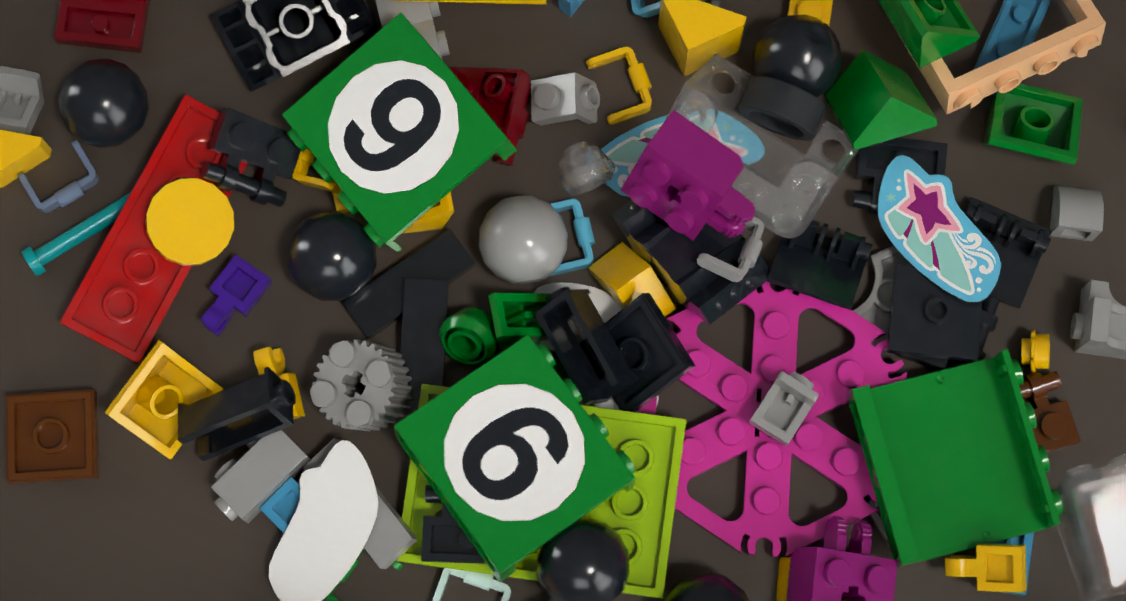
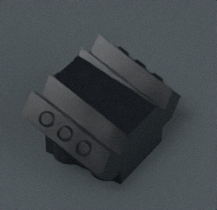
M238 0L210 15L250 92L281 77H285L378 27L364 0Z
M632 200L611 214L631 244L632 250L651 265L673 303L681 311L688 308L709 325L767 281L770 269L760 256H758L755 266L749 268L740 282H732L697 264L699 254L706 253L738 268V258L745 243V238L741 234L735 238H729L727 235L724 236L723 232H718L706 223L693 241L684 234L674 231L667 222L647 208L638 206Z

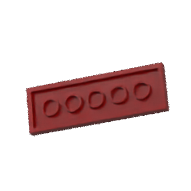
M185 94L59 322L72 331L138 365L192 267L182 266L166 260L154 248L147 234L146 214L152 198L165 185L179 179L198 178L215 185V182L203 178L201 174L207 161L220 165L223 154L208 149L220 112ZM240 162L238 168L240 174L243 173L247 166L244 162ZM222 189L219 190L222 193H224L229 199L234 189H232L230 192L224 191Z

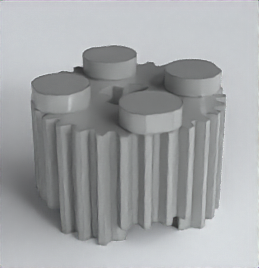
M343 340L332 345L328 350L329 356H322L324 362L323 364H317L320 370L319 372H314L317 381L312 383L310 394L313 404L321 407L319 411L326 414L325 418L327 420H332L334 425L341 426V428L371 432V430L379 431L380 427L387 428L388 423L396 422L395 418L406 416L404 410L411 408L408 402L409 400H414V397L411 395L412 386L408 385V382L412 379L406 375L409 368L403 367L405 361L401 359L402 354L395 352L393 348L364 340H354V342ZM363 385L366 386L364 392L362 391Z

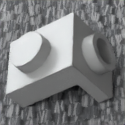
M0 66V129L30 135L45 103L40 74L25 69Z
M576 72L531 81V118L533 123L542 126L574 119L587 124L597 122L600 94L594 81Z
M780 371L772 387L750 419L749 424L787 447L819 397V394L812 390L814 384L796 372H791L788 375Z

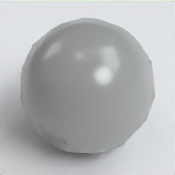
M532 195L515 196L500 200L486 213L479 228L478 248L484 264L496 277L511 284L538 282L547 279L560 267L567 252L568 232L562 216L550 203Z

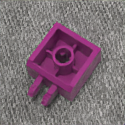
M675 110L671 112L647 144L621 188V191L628 195L635 204L647 208L667 222L674 231L684 234L693 241L706 223L718 232H723L724 236L727 235L729 238H735L744 232L745 223L751 221L755 216L756 207H754V203L750 202V199L747 200L746 196L732 187V184L744 168L741 156Z
M833 516L828 520V524H826L824 548H796L791 556L786 601H894L898 560L870 556L872 529L867 521L858 520L853 524L850 533L849 550L845 552L847 520L839 516Z

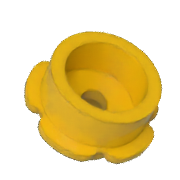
M1036 329L1031 331V338H1022L1021 346L1022 364H1030L1032 373H1035L1036 369H1049L1050 336L1049 334H1036Z

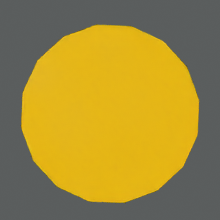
M198 178L179 179L165 185L152 198L146 214L147 234L154 248L166 260L182 266L202 265L216 258L228 246L234 231V211L227 196L214 184Z

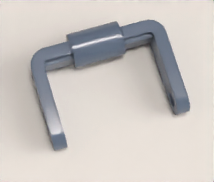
M77 139L71 143L89 174L56 191L50 198L42 202L25 173L22 171L17 174L32 202L42 213H49L59 206L62 208L84 196L86 190L99 182V175Z

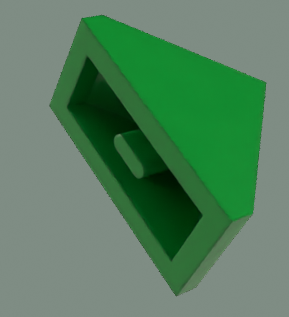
M492 293L488 295L496 338L500 349L509 348L527 335L530 336L534 343L549 340L534 313L548 304L546 298L550 294Z

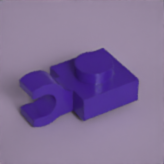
M235 254L209 288L210 292L217 297V300L201 318V322L204 323L203 326L216 336H219L228 325L235 310L244 317H247L271 286V279Z

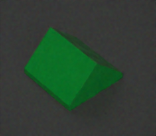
M878 0L919 68L973 44L980 38L979 33L958 0Z
M863 49L826 95V102L854 150L937 126L936 117L907 72Z
M1021 83L1009 92L1000 93L997 91L994 93L981 143L1064 164L1075 165L1078 155L1083 98Z

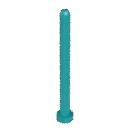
M131 192L35 251L31 246L22 250L21 253L37 277L47 271L44 267L45 264L113 224Z

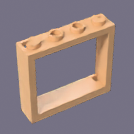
M1063 0L1077 22L1076 24L955 79L942 58L919 68L946 115L967 105L971 109L979 104L983 98L998 91L1000 93L1009 92L1016 88L1022 80L1037 73L1038 75H1046L1055 70L1062 62L1075 56L1079 58L1085 57L1088 54V50L1101 45L1106 22L1092 0Z

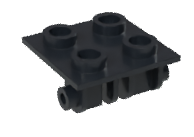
M970 197L964 213L992 244L999 254L1001 262L998 281L989 296L1020 309L1042 253L1046 252L1050 244L1051 238L1049 236L1052 230Z
M800 214L798 218L789 216L767 281L851 310L873 244L865 242L866 237L864 236L860 237L846 231L840 241L837 239L841 228L837 227L833 238L825 236L829 224L824 223L821 234H819L817 230L820 222L805 218Z

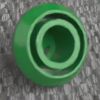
M473 307L464 308L445 319L440 326L439 337L445 351L453 359L461 363H484L490 360L496 351L497 340L493 319L481 309Z

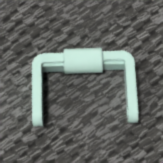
M444 568L432 601H441L450 574L464 579V583L487 591L491 588L504 593L501 601L510 600L511 589L507 584L494 580V575Z

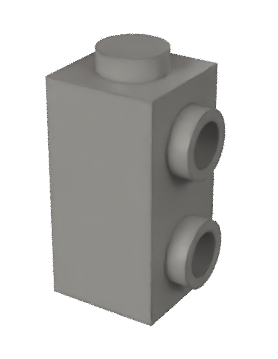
M282 430L248 443L247 446L250 450L238 461L235 459L229 460L216 473L215 478L218 481L211 488L220 497L214 503L231 521H234L239 516L245 522H251L261 512L259 508L290 477L295 479L304 470L303 467L310 461L309 457Z

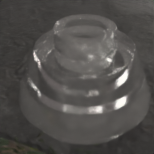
M587 142L574 144L564 150L563 154L565 157L559 162L561 190L571 196L585 194L606 184L613 178L616 167L614 162L598 146H588Z

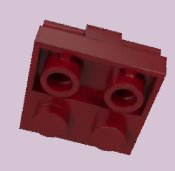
M60 0L54 39L58 44L142 53L150 0Z
M450 67V70L517 148L518 140L524 137L529 112L525 109L531 88V83H529L530 75L522 69ZM497 153L493 156H497V163L512 166L515 153L505 161Z

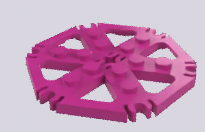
M766 281L761 285V293H758L756 289L736 304L747 305L754 313L751 374L700 341L697 336V327L704 320L688 308L666 320L680 331L676 335L696 367L677 381L724 411L685 431L675 510L740 554H742L741 542L744 535L750 537L746 549L749 556L755 555L756 542L760 539H766L772 545V557L777 558L781 551V542L779 540L781 538H784L786 542V557L794 553L796 548H804L825 538L826 524H828V520L833 516H839L847 520L846 524L849 526L878 511V509L871 507L864 500V497L867 496L869 500L877 504L861 446L818 417L848 403L847 395L852 389L869 385L871 389L906 380L907 372L899 377L889 378L888 375L898 372L904 363L902 360H899L893 364H886L882 360L881 352L887 350L888 340L879 342L876 347L871 342L887 333L857 313L799 293L798 296L792 294L793 290L787 288L782 292H775L771 289L770 282ZM815 309L849 330L854 337V346L850 351L801 374L814 384L812 390L817 392L819 397L787 447L775 439L769 438L767 434L760 430L758 431V437H755V427L749 424V421L772 387L780 371L788 375L791 372H796L799 316L804 310ZM757 390H761L760 402H757ZM657 396L639 409L638 413L656 415ZM746 453L743 514L739 519L726 521L690 497L687 491V484L690 479ZM791 456L843 489L847 494V501L844 507L809 525L798 526L794 524L789 518Z

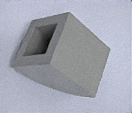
M1055 185L1053 188L1050 230L1052 231L1050 236L1092 242L1103 231L1104 202L1101 191Z

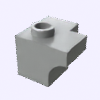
M1090 280L1081 289L1079 313H1074L1071 320L1070 338L1076 339L1075 352L1126 360V306L1118 303L1113 298L1109 289V282Z

